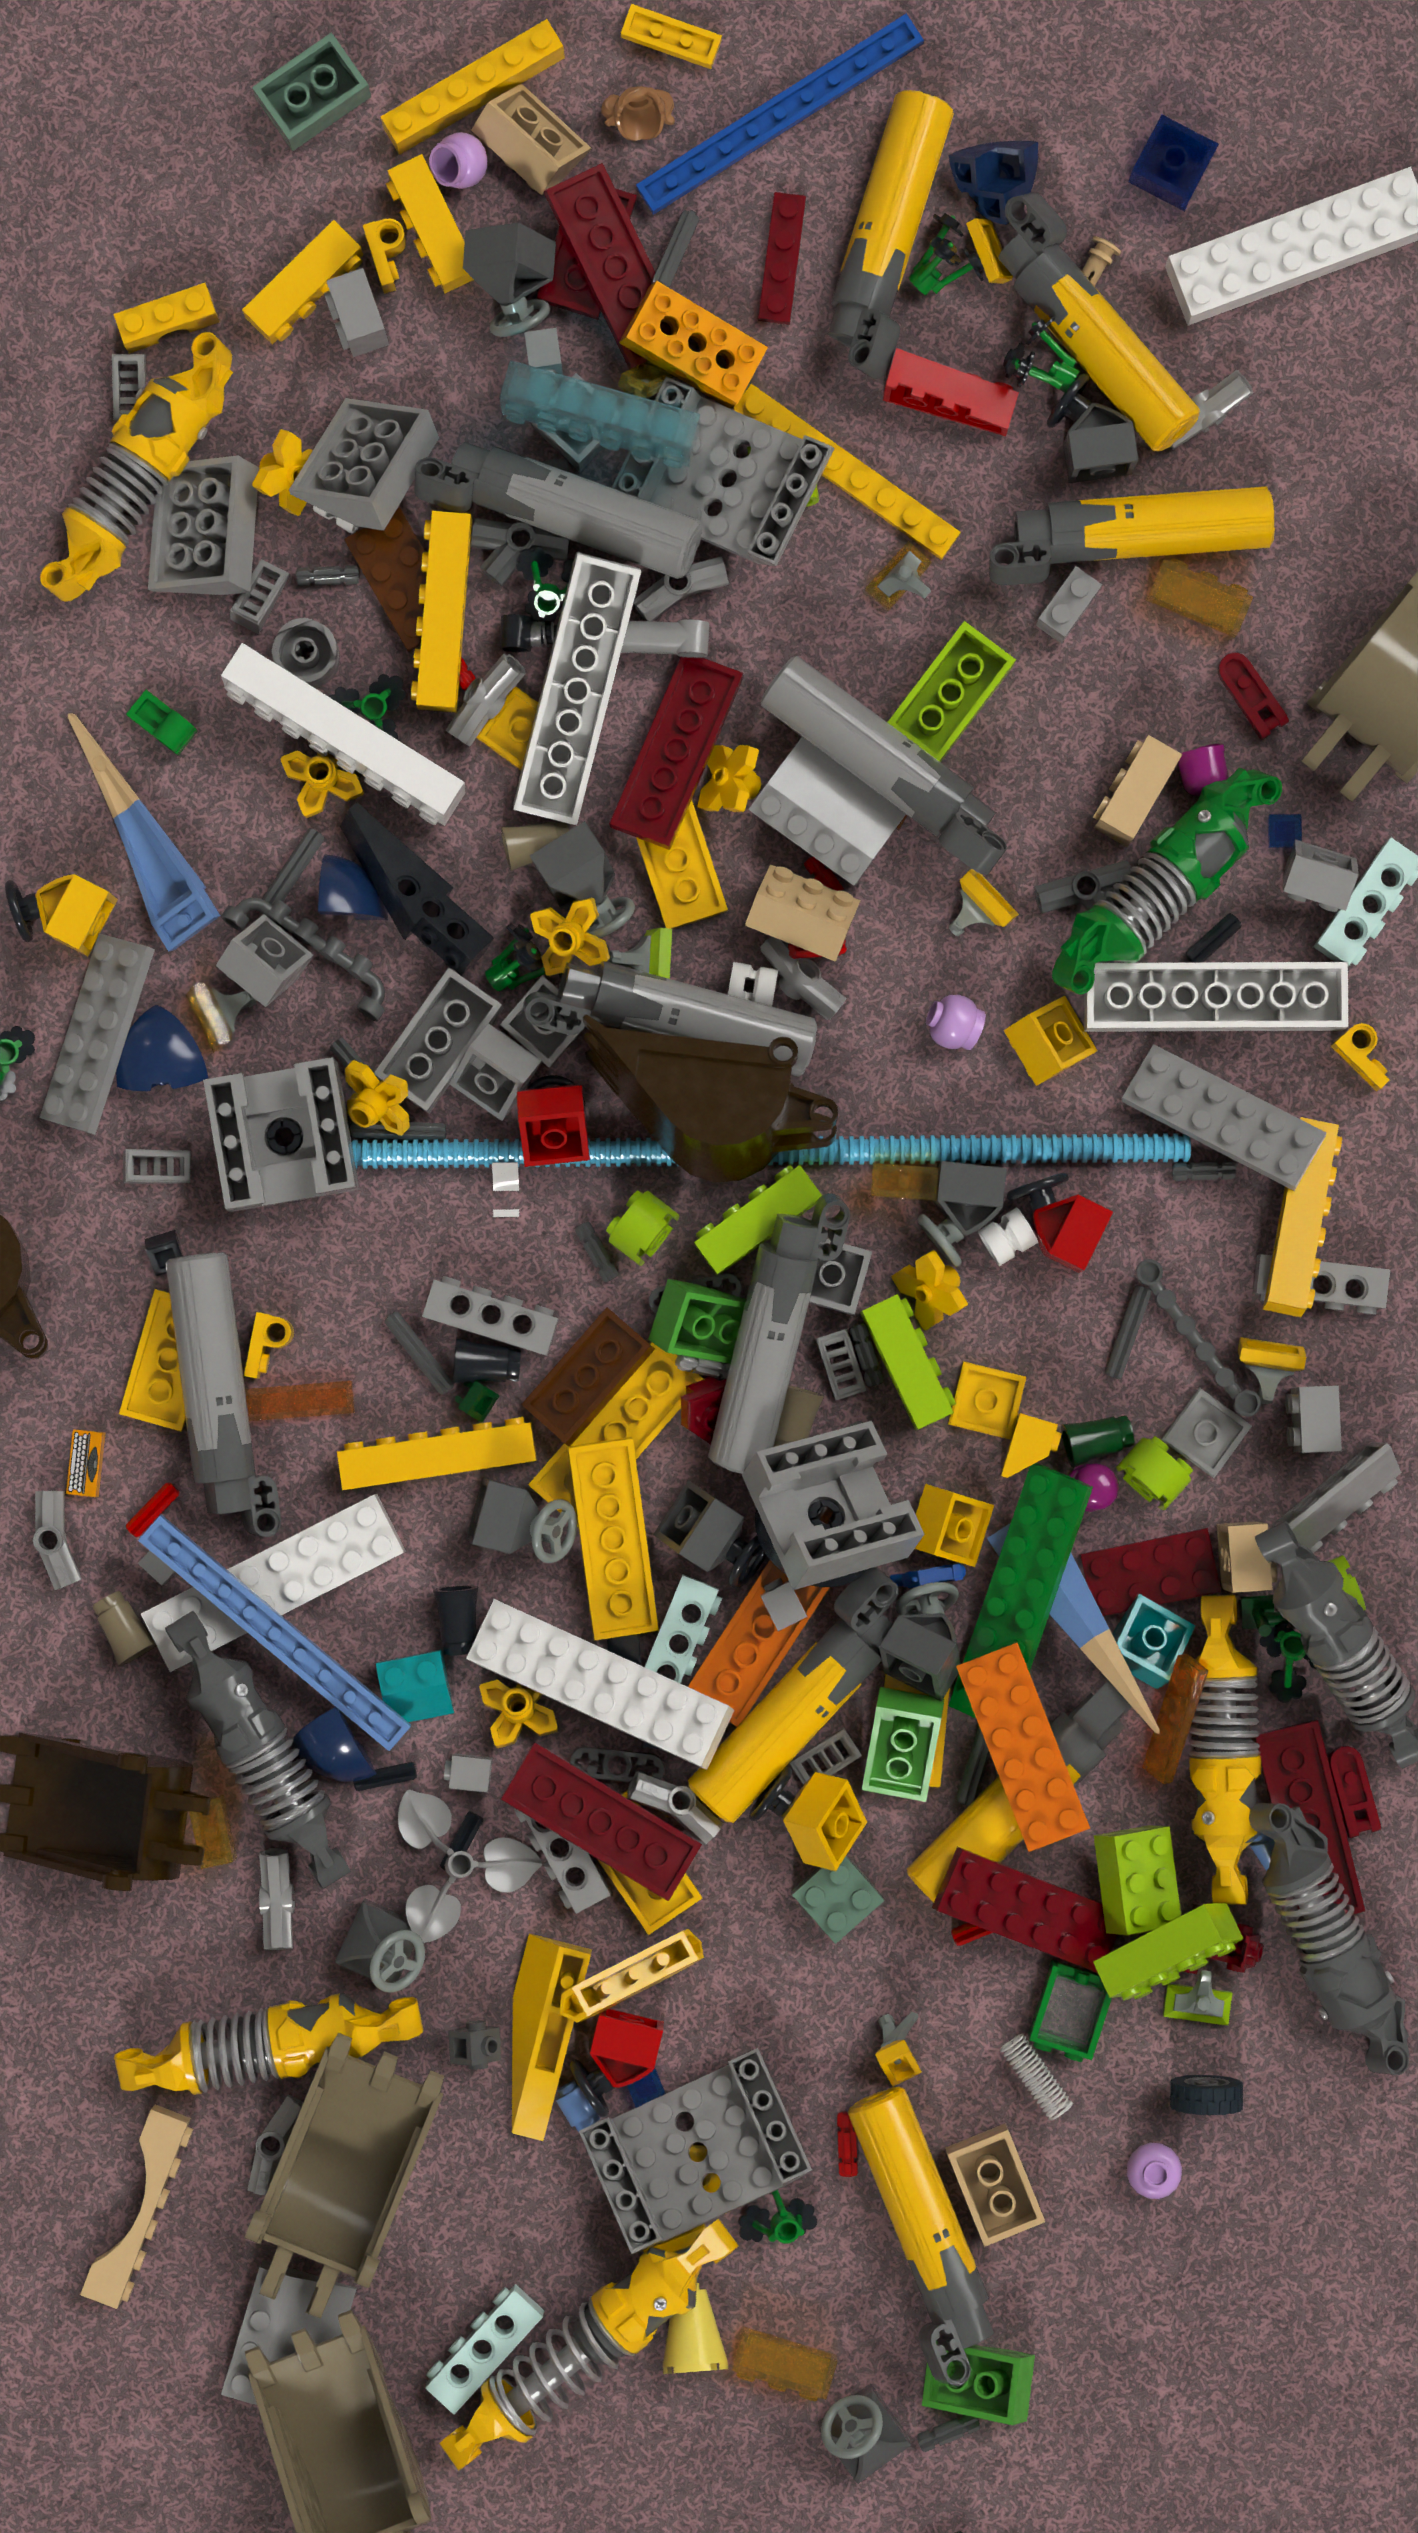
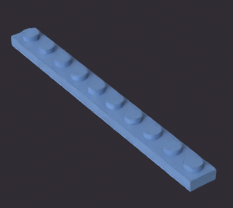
M162 1514L154 1520L138 1539L140 1543L388 1751L394 1747L411 1727L409 1722Z

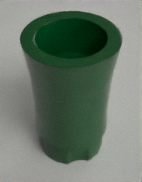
M1127 1415L1117 1418L1112 1416L1081 1423L1061 1424L1064 1448L1072 1468L1135 1445L1132 1425Z

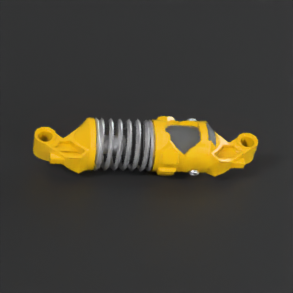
M203 332L194 339L191 346L194 366L191 370L169 377L151 379L145 389L141 388L137 392V401L130 413L122 414L112 429L113 437L110 443H108L109 447H106L109 454L108 458L99 457L100 463L105 466L104 469L93 467L94 474L100 477L108 487L92 477L86 478L87 483L103 494L101 498L85 487L79 488L83 496L96 504L93 508L85 501L75 497L73 498L74 504H68L69 508L66 507L62 513L67 529L69 557L59 562L47 564L40 574L41 584L61 601H72L85 590L90 591L99 577L109 574L121 566L122 554L129 544L127 535L136 534L133 525L142 524V518L139 514H149L146 504L153 505L156 503L153 494H162V487L160 485L166 486L174 476H180L190 460L188 453L198 439L201 440L205 437L207 433L206 426L210 420L222 413L224 386L233 373L230 370L232 353L213 333ZM129 502H132V503H134V504H137V505H139L140 507H137V506H135V505H133V504H131V503H129ZM124 509H125V510H126L128 513H130L133 517H130V516H128V515H126V514H124V513H122V512H123ZM116 521H121L126 527L116 523Z
M1202 1596L1201 1619L1202 1624L1205 1625L1208 1638L1202 1653L1185 1668L1186 1677H1188L1186 1681L1190 1685L1198 1686L1190 1688L1187 1694L1190 1697L1199 1698L1191 1700L1187 1704L1190 1709L1197 1710L1187 1716L1188 1719L1198 1723L1188 1728L1192 1734L1198 1735L1188 1741L1195 1747L1189 1753L1191 1755L1189 1757L1190 1778L1197 1788V1813L1195 1818L1191 1819L1192 1833L1206 1844L1217 1867L1216 1875L1212 1876L1211 1892L1213 1904L1241 1905L1248 1903L1247 1876L1241 1874L1237 1864L1243 1850L1262 1834L1255 1831L1249 1821L1250 1811L1256 1805L1255 1781L1261 1775V1756L1259 1755L1261 1752L1258 1750L1260 1745L1254 1743L1250 1738L1259 1736L1260 1733L1257 1731H1250V1725H1257L1259 1721L1256 1718L1243 1719L1236 1717L1237 1713H1256L1259 1710L1256 1706H1236V1701L1256 1700L1258 1696L1256 1694H1235V1689L1255 1688L1258 1685L1255 1682L1258 1679L1256 1677L1258 1671L1256 1665L1236 1650L1228 1635L1231 1626L1237 1623L1236 1596Z
M345 1993L330 1995L320 2000L318 2004L305 2006L301 2002L290 2000L285 2004L266 2007L265 2010L261 2008L256 2015L248 2011L244 2018L236 2013L232 2020L224 2015L220 2022L213 2017L208 2024L201 2019L198 2023L195 2021L183 2022L171 2043L156 2056L143 2053V2050L140 2048H130L115 2054L114 2060L120 2087L125 2091H135L157 2085L173 2091L188 2090L193 2095L202 2094V2092H207L209 2089L210 2077L215 2089L219 2090L221 2087L220 2066L226 2086L231 2088L234 2082L232 2064L234 2065L237 2082L242 2086L246 2080L245 2072L254 2084L257 2081L258 2073H261V2077L265 2081L269 2079L270 2074L277 2079L279 2077L281 2079L288 2077L300 2078L312 2066L320 2064L326 2047L331 2046L338 2033L352 2038L349 2055L357 2059L369 2053L382 2042L409 2040L419 2036L424 2030L418 2001L414 1997L399 1998L392 2001L388 2005L389 2008L378 2014L359 2006ZM225 2024L229 2028L230 2038L225 2037ZM213 2026L217 2030L218 2040L213 2039ZM201 2027H202V2029H203V2031H204V2033H205L206 2042H205V2040H204V2036H203Z

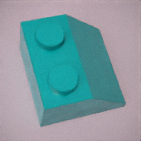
M1139 1594L1114 1629L1112 1635L1132 1675L1155 1689H1159L1171 1681L1196 1625Z
M442 1649L376 1663L383 1701L407 1722L454 1713Z

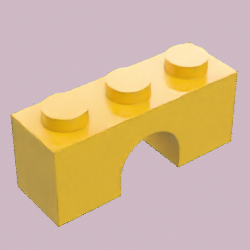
M206 283L113 314L122 341L129 354L159 344V338L167 333L186 329L191 333L220 323Z

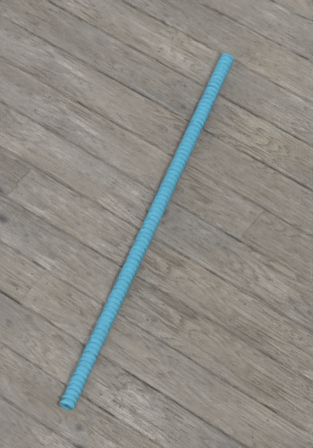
M1153 1133L1152 1137H1148V1134H1142V1137H1138L1137 1134H1132V1137H1128L1127 1134H1122V1137H1118L1117 1134H1112V1137H1107V1134H1102V1137H1097V1134H1092L1091 1137H1087V1134H1082L1081 1137H1077L1076 1134H1072L1071 1137H1067L1066 1134H1062L1061 1137L1052 1134L1048 1138L1046 1134H1042L1041 1138H1037L1035 1134H1032L1031 1138H1026L1025 1134L1021 1135V1138H1016V1135H1011L1010 1138H1006V1135H1001L1000 1138H996V1135H991L990 1138H986L985 1135H981L980 1138H976L975 1135H970V1138H965V1135H960V1138H955V1135H950V1138H945V1135H940V1138H935L934 1135H930V1138H925L924 1135H920L919 1139H915L914 1135H910L909 1139H905L903 1135H900L899 1139H894V1136H889V1139H884V1136H879V1139H874V1136H869V1139H864V1136H859V1139H854V1136H849V1139L839 1136V1139H835L827 1147L779 1152L768 1165H773V1162H778V1165H783V1162H788V1165H793V1162H798L799 1165H803V1162H808L809 1165H813V1162H819V1165H823L824 1162H829V1165H833L834 1162H839V1165L849 1162L850 1165H854V1161H859L860 1165H864V1161H869L870 1165H874V1161H879V1164H884V1161H889L890 1164H894L895 1161H899L900 1164H904L905 1161H910V1164H915V1161H920V1164H925V1161H930V1164H935V1161H960L963 1164L966 1161H970L971 1164H975L976 1160H980L981 1164H985L986 1160H990L992 1164H995L996 1160H1000L1001 1163H1006V1160H1011V1163H1016V1160H1021V1163H1026L1027 1160H1031V1163H1036L1037 1160H1041V1163H1046L1047 1160H1051L1052 1163H1056L1057 1160H1061L1062 1163H1067V1160H1071L1072 1163H1077V1160H1081L1082 1163H1087V1160L1097 1163V1160L1102 1159L1103 1163H1107L1108 1159H1112L1113 1163H1117L1118 1159H1122L1123 1163L1127 1162L1128 1159H1132V1162H1138V1159H1142L1143 1162H1148V1159H1152L1153 1162H1158V1159H1162L1163 1162H1168V1159H1172L1173 1162H1178L1179 1159H1183V1162H1188L1191 1156V1140L1189 1136L1185 1134L1178 1136L1177 1133H1173L1171 1137H1168L1167 1133H1163L1162 1137H1158L1157 1133ZM588 1138L590 1160L555 1164V1167H560V1164H565L566 1167H570V1164H575L576 1167H580L581 1164H586V1167H590L591 1164H596V1167L606 1164V1167H610L611 1163H616L617 1167H620L621 1163H626L627 1167H630L631 1163H636V1166H641V1163H646L647 1166H651V1163H657V1166H661V1163H667V1166H671L675 1162L667 1155L658 1142L651 1141V1138H646V1141H641V1138H636V1141H631V1138H626V1141H621V1138H616V1141H611L610 1138H606V1141H601L600 1138L590 1141V1138ZM414 1139L413 1143H408V1140H403V1143H398V1140H393V1143H388V1140H383L382 1143H378V1140H373L372 1143H368L367 1140H363L362 1143H358L357 1140L352 1141L356 1169L360 1165H362L363 1169H367L368 1165H372L373 1169H377L378 1165H383V1168L386 1169L388 1165H393V1168H398L399 1165H403V1168H408L409 1165H413L414 1168H418L419 1165H423L424 1168H428L429 1165H433L434 1168H439V1165H444V1168H449V1165H454V1168H459V1165H464V1168H469V1165H474L475 1168H479V1165H484L485 1168H489L490 1164L498 1162H518V1167H520V1164H524L522 1143L519 1139H515L514 1142H510L509 1139H504V1142H499V1139H494V1142H489V1139H484V1142H479V1139H474V1142H469V1139H464V1142H459L458 1139H454L453 1142H449L448 1139L439 1142L438 1139H434L431 1143H429L428 1139H424L423 1143H419L418 1139Z

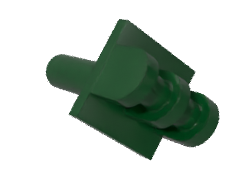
M1273 1595L1241 1597V1600L1238 1601L1242 1629L1257 1628L1259 1634L1266 1637L1271 1634V1627L1288 1624V1620L1283 1618L1279 1611L1274 1612Z

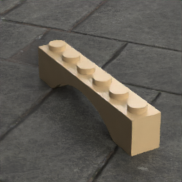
M154 2105L151 2108L139 2139L146 2168L145 2195L140 2212L127 2235L112 2249L94 2260L81 2291V2296L115 2309L119 2307L122 2300L128 2302L135 2283L130 2281L133 2270L140 2271L147 2253L141 2250L145 2239H152L158 2225V2221L153 2220L157 2207L160 2209L164 2208L170 2190L165 2189L168 2178H175L182 2161L176 2158L181 2146L187 2147L193 2133V2129L188 2127L191 2118L158 2105Z

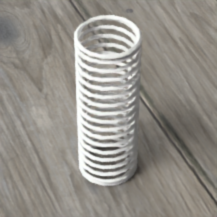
M1024 2034L1015 2036L1001 2047L1000 2052H1005L1004 2057L1010 2055L1006 2060H1012L1009 2065L1015 2064L1012 2068L1017 2069L1015 2074L1021 2073L1018 2078L1024 2077L1022 2082H1026L1025 2087L1031 2085L1027 2091L1033 2090L1031 2095H1035L1034 2099L1040 2098L1037 2100V2104L1042 2103L1040 2108L1045 2107L1043 2112H1047L1046 2117H1049L1048 2120L1052 2121L1071 2108L1073 2102L1068 2100L1069 2096H1065L1066 2092H1062L1063 2088L1059 2087V2083H1056L1057 2079H1053V2075L1047 2070V2066H1044V2062H1041L1038 2053H1035V2049H1032V2045H1029V2041L1026 2040ZM1027 2043L1024 2047H1022V2048H1020L1018 2051L1014 2052V2051L1017 2050L1022 2044ZM1030 2047L1027 2051L1019 2055L1023 2050H1025V2048ZM1033 2051L1031 2055H1029V2056H1027L1025 2059L1021 2060V2059H1022L1023 2057H1025L1029 2052ZM1035 2055H1036V2057H1035L1034 2059L1030 2060L1027 2064H1024V2063H1026L1032 2056H1035ZM1039 2060L1036 2064L1028 2068L1034 2061ZM1039 2064H1042L1041 2067L1037 2068L1035 2071H1033L1032 2073H1030V2072H1031L1032 2070H1034ZM1045 2068L1043 2072L1035 2076L1041 2069ZM1048 2072V2074L1045 2077L1037 2081L1043 2074ZM1048 2077H1051L1050 2080H1048V2081H1046L1045 2083H1043L1042 2085H1040V2084H1041L1042 2082H1044ZM1054 2081V2083H1053L1052 2085H1050V2086H1048L1046 2089L1042 2090V2089L1045 2088L1050 2082ZM1057 2085L1055 2089L1046 2094L1053 2086ZM1060 2094H1063L1062 2097L1054 2101ZM1066 2098L1064 2102L1056 2106L1062 2099ZM1066 2107V2108L1063 2109L1059 2114H1057L1056 2116H1054L1053 2118H1051V2117H1052L1054 2114H1056L1060 2109Z

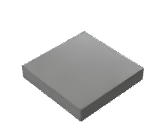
M1198 1388L1161 1440L1209 1476L1215 1478L1252 1425L1203 1389Z

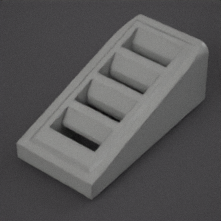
M112 354L113 420H118L122 414H129L131 411L120 410V404H135L137 401L136 397H120V391H139L141 388L145 389L146 354ZM120 364H138V371H120ZM120 378H138V384H120Z
M261 559L252 573L250 592L240 593L230 610L231 620L259 634L290 576L289 573ZM262 573L277 580L275 585L261 579ZM258 585L270 592L269 595L254 589L255 586ZM250 596L262 602V607L248 601ZM245 608L253 612L254 614H256V616L244 611L243 609Z
M125 1149L123 1151V1183H190L191 1151ZM134 1158H140V1175H134ZM147 1158H153V1175H147ZM161 1158H167L166 1176H160ZM174 1158H180V1176H174Z
M847 1329L816 1338L835 1401L866 1391ZM840 1341L844 1342L845 1347L827 1352L825 1346ZM845 1353L848 1354L849 1359L831 1365L830 1358ZM852 1366L853 1372L837 1377L834 1376L833 1371ZM852 1378L856 1379L857 1384L842 1389L838 1388L837 1383Z
M843 1727L792 1760L790 1765L804 1785L810 1778L801 1764L807 1760L814 1772L833 1775L861 1757L862 1754ZM839 1739L849 1753L846 1757L842 1756L835 1745V1742ZM828 1746L838 1760L834 1765L824 1752V1749ZM817 1753L828 1768L823 1772L812 1757Z

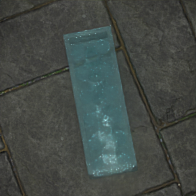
M510 360L499 397L502 414L507 415L506 419L511 422L525 424V421L538 424L537 427L549 433H556L557 430L569 433V437L574 440L587 442L588 439L599 441L600 446L613 451H618L619 447L631 450L633 456L649 460L651 456L662 459L663 464L672 468L680 469L682 465L690 466L700 432V414L512 360Z

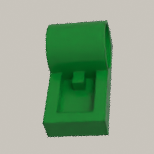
M148 690L142 693L126 713L131 720L177 756H179L198 732L189 721L169 708Z

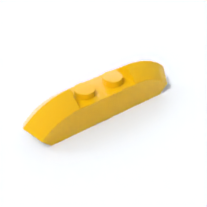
M686 1929L564 1991L561 1995L559 2014L578 2023L623 2002L703 1959L702 1942L689 1929Z

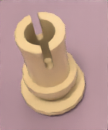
M1094 236L1092 239L1096 246L1089 250L1090 257L1082 269L1083 274L1087 278L1089 277V281L1094 286L1105 267L1111 265L1113 261L1111 259L1112 255L1120 256L1121 254L1119 248L1112 242Z

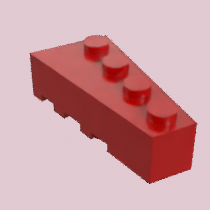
M896 348L885 385L883 401L1006 436L1019 392L1014 391L1013 387L1009 384L1002 382L992 383L978 375L964 373Z

